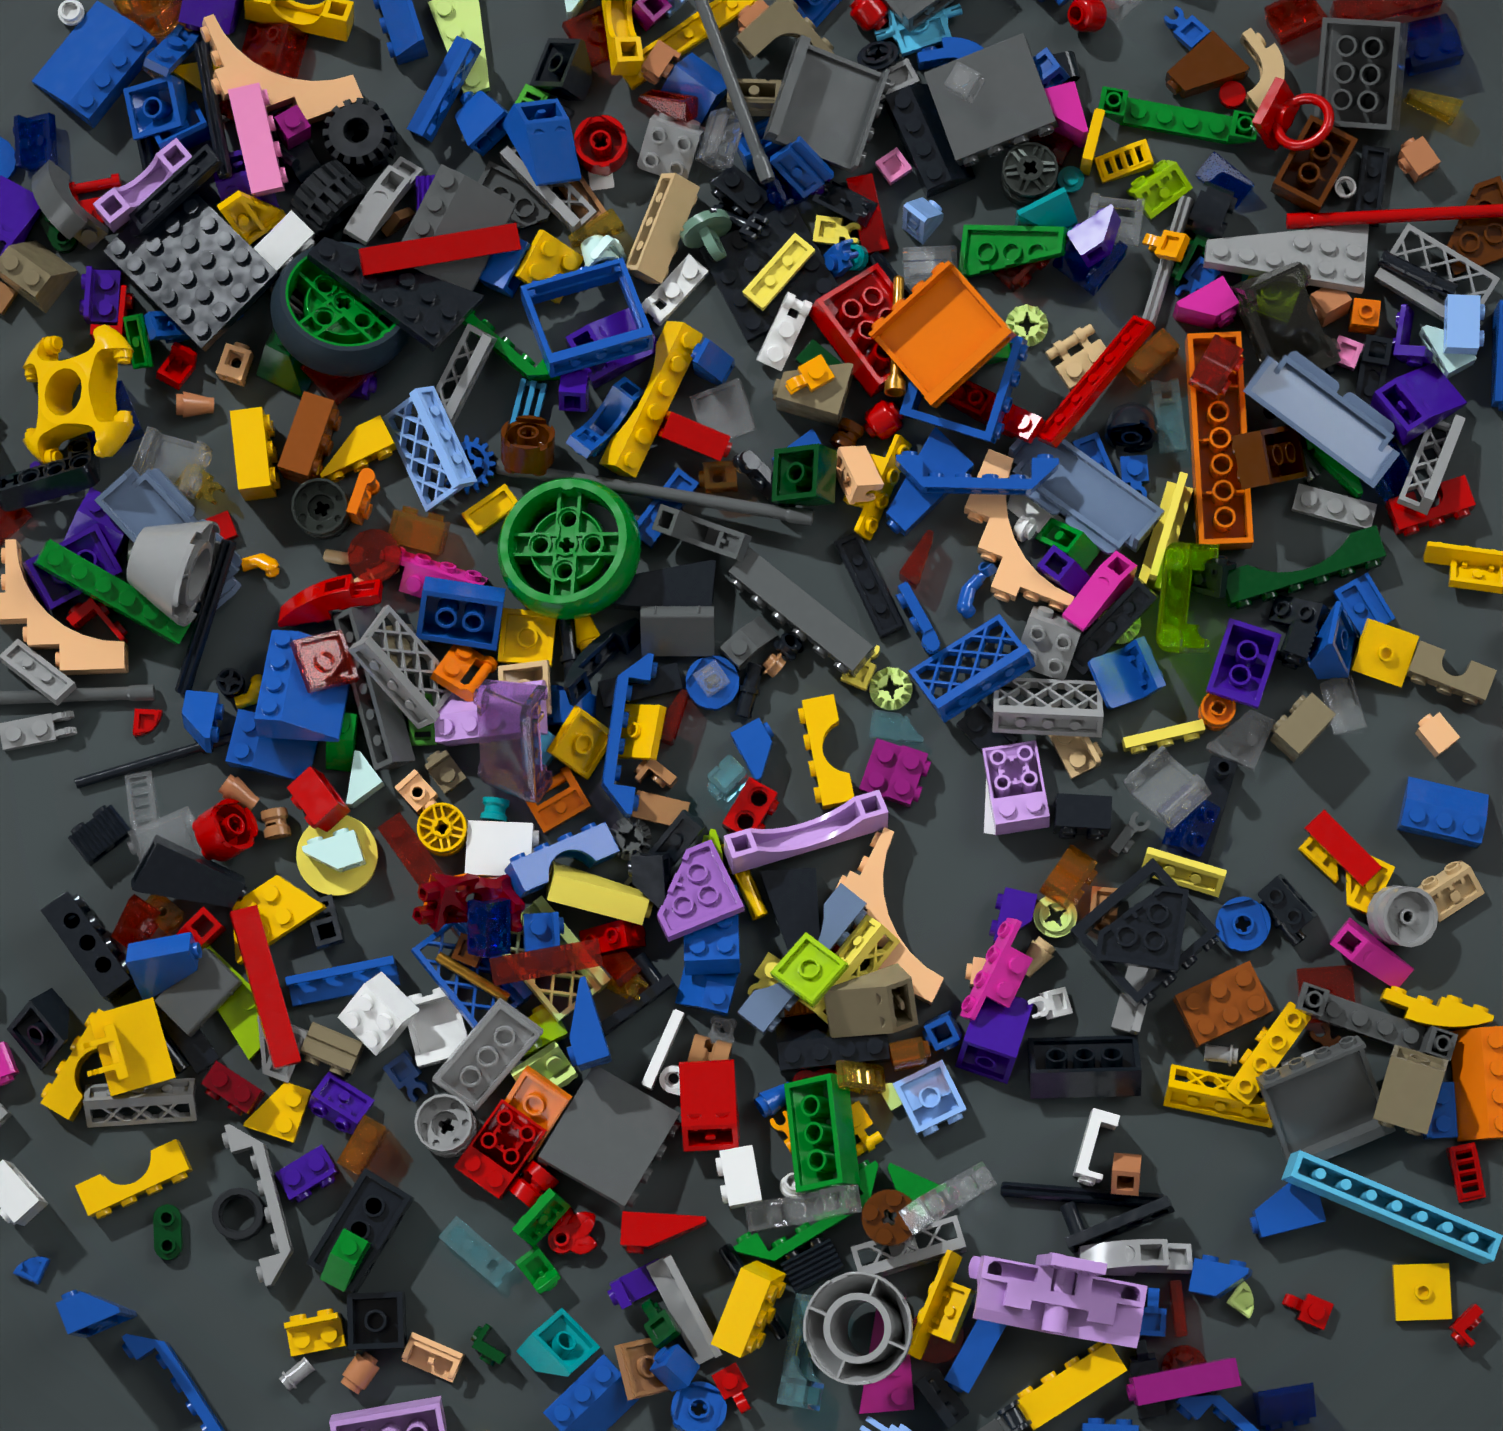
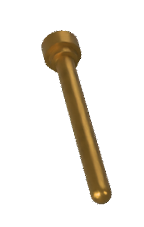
M901 275L895 276L893 280V305L900 299H904V278ZM891 359L890 375L885 381L884 393L890 397H901L906 394V381L901 376V369Z

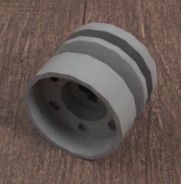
M449 1094L434 1095L425 1100L417 1110L414 1121L415 1131L420 1141L436 1156L444 1158L462 1155L478 1132L477 1120L466 1103L458 1097ZM451 1122L454 1130L452 1132L447 1131L445 1134L442 1126L449 1125Z

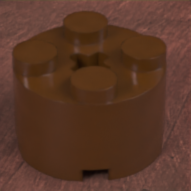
M530 415L516 417V421L510 424L507 421L501 429V461L504 465V470L511 474L545 475L555 458L554 427L551 425L550 428L546 424L545 419Z
M888 1189L875 1193L867 1200L862 1209V1225L865 1232L873 1241L885 1246H900L907 1243L914 1237L919 1226L920 1214L917 1205L909 1196L897 1190ZM888 1211L893 1214L897 1213V1217L894 1218L896 1222L894 1225L884 1222Z

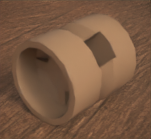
M695 1034L687 1062L729 1060L733 1043L717 1040L713 1043L710 1037Z

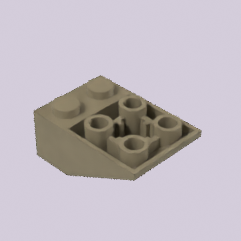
M898 963L834 985L824 995L831 1038L889 1034L918 1025L912 977Z

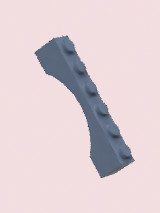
M842 883L839 884L824 903V919L818 939L821 944L831 951L836 944L841 947L850 936V933L847 931L852 924L855 923L858 926L867 915V912L864 910L867 907V903ZM779 982L770 987L754 990L737 1013L764 1035L767 1030L772 1033L781 1022L779 1015L784 1009L790 1011L799 998Z

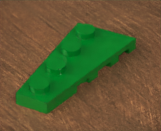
M964 225L958 270L965 278L1065 256L1066 233L1068 229L1059 226Z

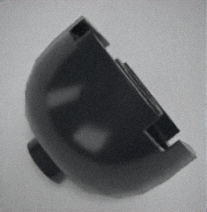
M1137 402L1120 405L1112 410L1106 421L1105 440L1112 448L1116 449V445L1125 447L1124 452L1132 453L1149 450L1153 447V442H1158L1159 440L1157 417L1150 408Z

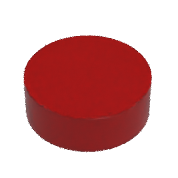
M1228 81L1222 85L1219 91V101L1224 107L1236 109L1244 103L1246 90L1241 83Z

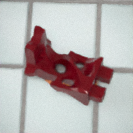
M431 873L428 883L419 884L417 893L418 897L424 902V905L414 908L412 915L419 925L427 924L435 932H438L444 924L467 922L468 918L472 917L475 913L487 914L491 922H501L512 932H522L521 913L525 909L526 904L513 890L508 874L500 877L483 878L469 873L455 876ZM469 894H474L473 900L471 902H466L467 896Z

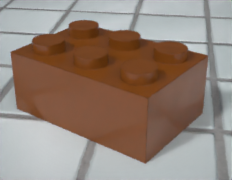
M306 391L303 392L277 466L285 479L303 484L308 480L321 478L320 473L325 468V466H322L325 456H330L334 442L331 441L334 431L338 432L342 423V416H340V411L334 400Z
M1250 961L1173 997V1001L1196 1048L1263 1018L1274 1011Z

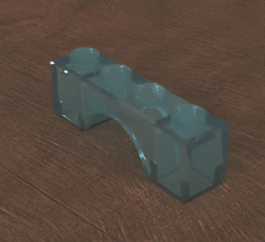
M796 1293L776 1404L819 1411L824 1383L817 1378L813 1371L811 1354L803 1337L804 1315L813 1295Z

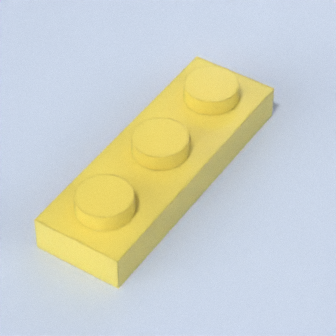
M794 233L742 291L743 295L764 311L815 253V249Z
M1203 719L1123 737L1124 752L1131 751V754L1146 752L1148 746L1157 745L1158 748H1164L1174 745V740L1184 738V742H1190L1200 739V734H1203L1205 731Z
M1151 847L1147 848L1142 867L1154 858L1178 886L1219 898L1227 870Z

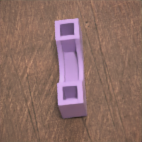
M175 138L155 154L150 165L138 177L126 185L113 187L94 202L93 205L96 213L114 233L131 219L128 215L184 165L192 155Z

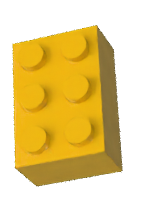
M262 407L230 411L239 492L245 501L277 497L276 489H280L281 484L279 473L276 472L273 464L278 463L276 447H274L271 437H275V429L270 415H266Z
M757 1260L741 1267L711 1345L739 1358L752 1353L756 1349H760L766 1338V1334L763 1333L767 1323H771L776 1313V1308L773 1307L775 1301L782 1296L785 1290L786 1283L783 1281L786 1274Z

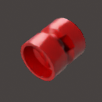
M531 1159L522 1170L524 1176L522 1178L517 1177L508 1187V1190L531 1208L542 1194L549 1188L553 1190L559 1181Z

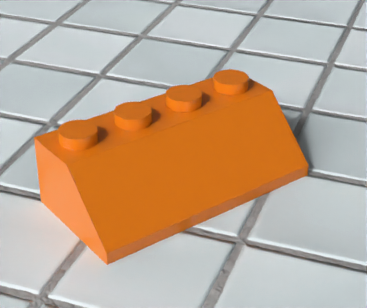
M1503 1026L1449 1031L1458 1034L1451 1058L1452 1082H1454L1457 1142L1502 1140Z

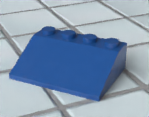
M97 0L86 13L83 20L78 23L34 77L32 83L92 128H95L121 96L123 89L127 88L143 69L145 57L158 46L155 37L139 25Z
M272 630L254 716L259 738L340 741L351 682L341 645L300 631Z

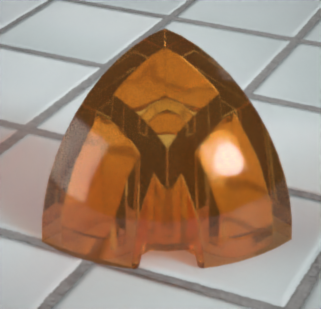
M112 0L121 15L138 23L152 36H166L179 23L178 19L182 0Z

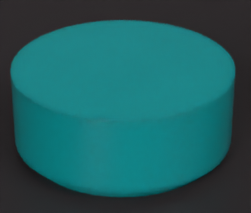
M851 244V251H858L859 256L851 260L853 266L849 270L860 271L866 267L869 254L864 246Z

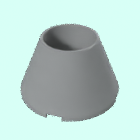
M199 521L148 526L141 530L134 542L127 565L128 583L177 625L185 627L197 616V613L193 611L198 602L202 603L221 543L216 541V533H220L219 525L213 521Z
M847 1272L828 1280L814 1293L805 1311L803 1337L811 1354L812 1361L824 1374L844 1384L867 1385L888 1377L901 1365L911 1346L913 1320L906 1299L891 1282L873 1273ZM869 1302L878 1309L883 1318L884 1335L881 1343L873 1352L863 1355L851 1344L848 1335V1324L853 1312L859 1306Z

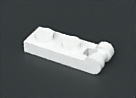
M688 254L650 297L646 298L641 304L644 313H649L654 318L653 321L661 326L705 279L709 271ZM659 301L666 305L662 310L656 306Z
M787 292L756 359L779 371L783 370L813 304L807 300L801 301L795 298L796 295ZM790 308L798 311L796 318L787 315Z

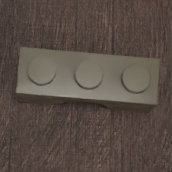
M1420 640L1406 673L1407 676L1411 677L1410 680L1422 686H1426V683L1437 687L1436 691L1444 695L1451 696L1453 693L1461 696V700L1467 704L1477 706V703L1482 705L1487 698L1497 670L1471 660L1463 675L1452 676L1442 666V659L1446 650Z

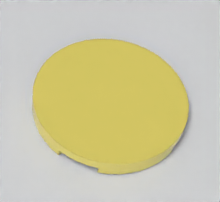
M345 816L328 832L318 827L314 829L309 826L303 832L298 842L296 860L301 876L310 887L322 894H332V896L341 897L353 894L368 884L376 870L379 853L376 840L370 830L359 820ZM348 828L349 831L354 830L357 833L366 864L340 873L306 856L302 846L308 845L307 840L319 836L326 839L332 837L334 831Z

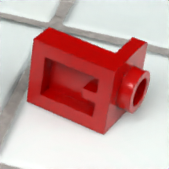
M1471 1304L1448 1327L1453 1332L1450 1336L1461 1347L1466 1345L1468 1348H1472L1476 1344L1465 1330L1468 1329L1471 1332L1482 1321L1479 1316L1484 1311L1477 1304Z

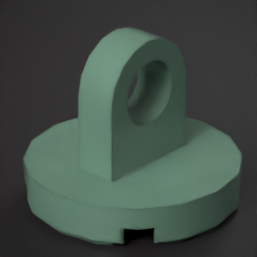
M716 209L717 212L711 213L710 210L702 211L685 222L683 225L684 231H680L679 235L684 245L688 248H701L705 245L712 258L718 262L727 256L719 238L728 233L731 229L732 221L725 210Z

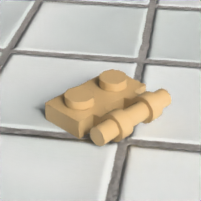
M1091 324L1072 331L1073 335L1063 341L1058 340L1053 343V347L1045 352L1050 361L1057 356L1062 360V363L1055 366V370L1069 391L1076 386L1106 349L1101 339L1092 344L1089 342L1087 337L1095 333ZM1079 343L1082 350L1070 356L1067 350Z

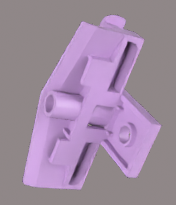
M1052 1252L1037 1255L1035 1265L985 1255L981 1257L973 1256L968 1266L969 1276L972 1279H977L974 1319L1049 1334L1137 1348L1148 1286L1097 1277V1275H1106L1107 1263Z

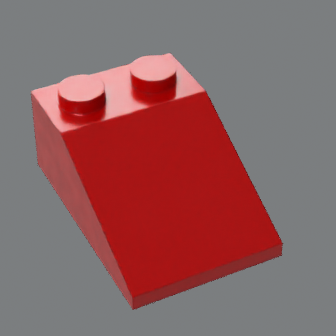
M622 1211L620 1245L626 1248L627 1253L644 1254V1249L655 1248L706 1226L707 1218L706 1216Z

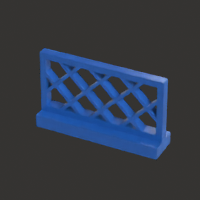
M998 614L910 669L909 674L945 723L1036 665L1030 650L1025 644H1022L1002 616ZM1000 625L1002 627L1001 637L988 636L990 630ZM972 641L980 642L978 651H968L966 647ZM986 643L998 644L996 653L984 652ZM1004 644L1017 647V649L1009 654H1002ZM948 656H958L955 666L943 665L944 659ZM963 657L976 658L974 666L962 667ZM981 659L994 660L993 664L987 668H979ZM926 670L935 671L932 680L921 679L918 675ZM941 671L953 672L950 682L938 681ZM959 673L971 674L970 678L963 683L956 682ZM936 687L948 688L947 693L936 699L933 696Z
M469 917L467 922L445 924L438 932H434L412 948L411 952L470 1026L474 1028L478 1024L474 1018V1010L489 1011L495 1004V997L492 996L491 1006L475 1004L477 990H484L474 984L458 982L459 975L456 973L454 982L443 980L440 976V966L442 965L435 960L426 959L421 953V950L426 946L439 947L438 954L440 951L442 952L443 948L455 949L456 944L443 943L444 933L453 927L459 936L461 932L469 935V921L471 919ZM483 936L482 941L488 943L481 960L484 967L479 965V968L476 969L466 964L462 965L475 971L478 975L479 972L490 973L494 978L493 984L497 985L498 983L501 989L511 994L509 998L513 1003L510 1005L515 1009L521 1007L530 999L532 992L488 937ZM440 937V942L434 941ZM457 988L472 989V1003L461 1002L457 997Z

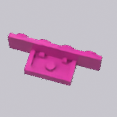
M398 545L386 546L380 555V558L405 566L398 591L419 598L422 596L425 576L486 585L488 582V578L483 577L478 571H465L456 568L457 566L450 562L440 563L431 560V557L426 554L407 552L405 548Z
M1007 918L1000 925L997 932L998 937L994 945L986 953V962L982 970L974 978V987L970 995L962 1003L961 1017L975 1020L986 997L1003 1007H1010L1033 958L1011 947L1022 921Z

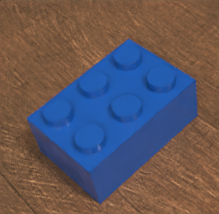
M425 576L416 636L422 640L496 651L506 589Z
M739 914L683 936L685 975L740 973Z

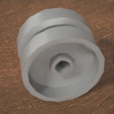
M1392 885L1384 887L1374 894L1368 905L1367 921L1374 937L1384 944L1415 947L1422 945L1432 937L1437 928L1438 911L1436 903L1430 894L1424 890L1415 887Z

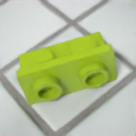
M1159 161L1152 167V172L1146 176L1142 175L1136 178L1131 183L1132 187L1126 191L1129 196L1135 198L1148 219L1154 218L1193 188L1175 161Z

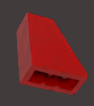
M667 411L656 434L660 438L717 461H721L722 457L727 458L732 447V443L729 442L731 436L671 411Z

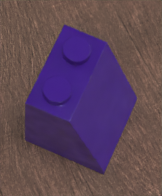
M182 0L178 22L185 23V28L200 31V27H203V18L214 14L225 35H229L236 30L244 0Z
M986 997L976 1019L969 1022L955 1067L1007 1084L1033 1004L1028 1005V1001L1024 998L1014 997L1010 1007L1006 1008Z

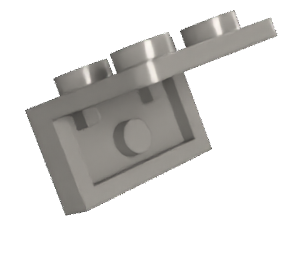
M665 110L656 111L648 123L637 162L638 168L659 176L664 173H677L688 180L698 144L704 138L706 128L700 126V123L696 120H682L676 118L672 112Z
M1033 606L1021 642L1030 650L1036 666L1031 668V671L1054 679L1064 680L1082 631L1064 619L1062 615L1054 613L1051 608L1046 606Z

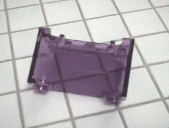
M485 679L479 689H475L473 702L477 705L480 747L478 776L482 778L483 783L532 803H539L553 783L552 771L547 770V765L542 764L540 722L544 717V711H541L540 703L541 700L548 699L546 685Z

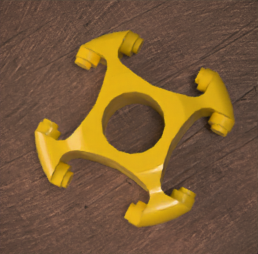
M104 324L94 329L95 343L90 350L63 361H58L59 353L63 347L61 337H43L33 348L23 365L26 381L38 382L36 428L26 429L23 442L31 454L42 464L62 459L63 455L59 451L61 443L90 431H95V455L101 458L113 457L126 442L135 424H133L131 412H117L116 384L118 364H130L134 350L125 337L109 325ZM81 383V398L73 409V394Z

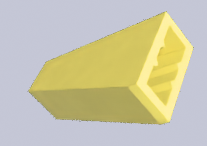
M553 861L549 882L546 885L548 901L643 925L644 918L650 917L653 902H649L650 900L639 889Z

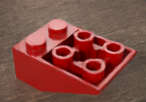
M734 1059L679 1062L684 1152L738 1148L740 1126Z
M501 1099L454 1168L496 1198L502 1200L508 1192V1187L519 1176L547 1130Z

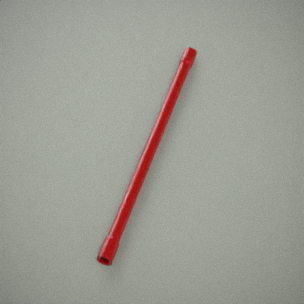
M1503 204L1331 213H1286V228L1288 230L1320 226L1503 217Z

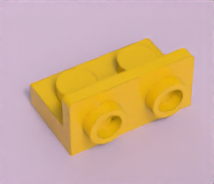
M333 1308L317 1311V1316L306 1318V1314L290 1316V1322L284 1323L291 1357L347 1346L341 1313H334Z

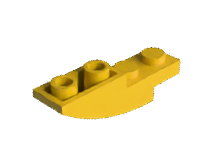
M1391 986V989L1385 988L1379 1000L1405 1010L1402 1019L1425 1027L1466 1029L1489 1024L1494 1019V1015L1488 1013V1008L1473 1004V1007L1464 1005L1461 998L1453 995H1447L1446 998L1441 997L1435 1006L1432 1005L1433 1000L1418 995L1416 999L1406 995V990Z

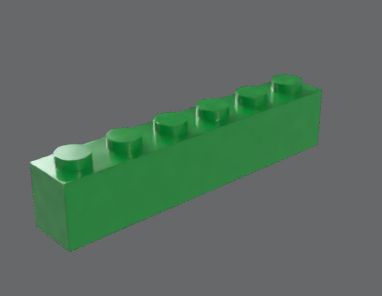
M51 539L46 541L33 564L174 645L180 644L190 624L185 627L177 625L130 584Z

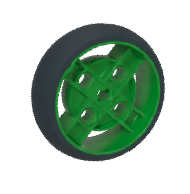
M341 242L357 249L367 247L357 243ZM314 247L303 251L292 259L282 270L274 285L270 309L275 332L285 349L295 359L305 366L324 374L358 376L385 366L401 352L408 342L410 334L395 323L388 328L382 322L383 315L307 260L308 253ZM297 290L305 296L303 301L304 318L300 321L297 320L290 307V298Z

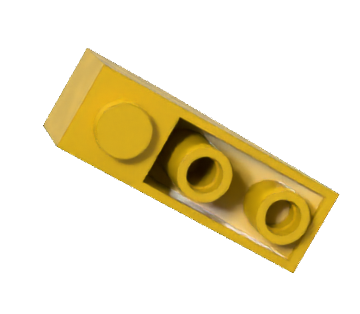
M381 415L355 427L320 473L321 478L329 479L336 483L345 477L344 474L352 470L359 472L367 468L369 462L377 458L379 461L384 460L393 454L392 451L397 448Z

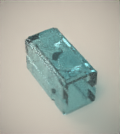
M727 755L719 763V767H714L707 774L708 784L706 787L709 794L716 801L722 799L728 802L736 795V790L740 791L748 780L747 771L732 755Z

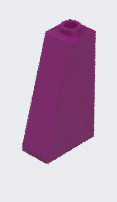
M1223 1358L1129 1378L1130 1384L1126 1385L1129 1401H1134L1135 1406L1242 1385L1236 1358Z

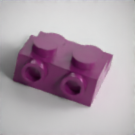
M876 738L859 791L869 793L880 790L883 799L910 808L913 801L918 803L923 788L918 786L921 776L927 777L931 761L927 760L928 753Z

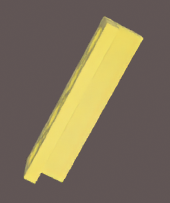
M866 915L835 953L848 963L849 968L834 985L877 971L899 944L900 940L880 922ZM885 935L889 941L882 949L877 950V943ZM870 958L869 966L866 970L860 971V964L864 959ZM824 996L814 1008L801 998L799 999L804 1006L816 1013L828 1024L827 1015L823 1012L825 1009Z

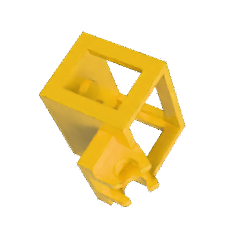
M153 997L88 1016L95 1040L80 1044V1050L97 1046L102 1067L87 1071V1075L90 1077L104 1073L111 1096L176 1078Z

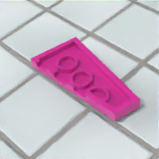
M877 1308L869 1354L879 1346L884 1335V1321ZM907 1354L901 1365L888 1377L863 1386L859 1414L915 1410L910 1355Z

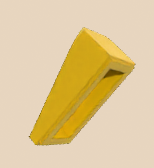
M1146 139L1094 158L1102 184L1152 169L1154 165ZM1141 151L1144 161L1139 162L1136 152ZM1130 154L1133 165L1129 166L1125 155ZM1116 158H1120L1123 169H1118L1115 161ZM1106 161L1110 162L1113 171L1111 174H1108L1104 163Z

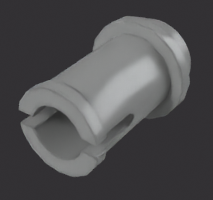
M1206 1044L1204 1061L1229 1063L1228 1066L1237 1064L1239 1048H1234L1232 1044L1230 1047Z
M303 1357L301 1361L286 1373L283 1371V1375L279 1380L288 1391L293 1388L296 1390V1385L310 1373L314 1372L315 1369Z

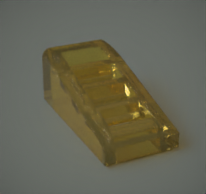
M1410 88L1405 98V103L1448 125L1453 124L1464 103L1461 99Z
M609 209L568 236L569 245L573 249L581 246V243L586 238L593 235H602L604 237L605 235L614 236L625 231L624 225L615 211Z
M846 1060L836 1061L839 1088L865 1096H872L886 1091L883 1066Z

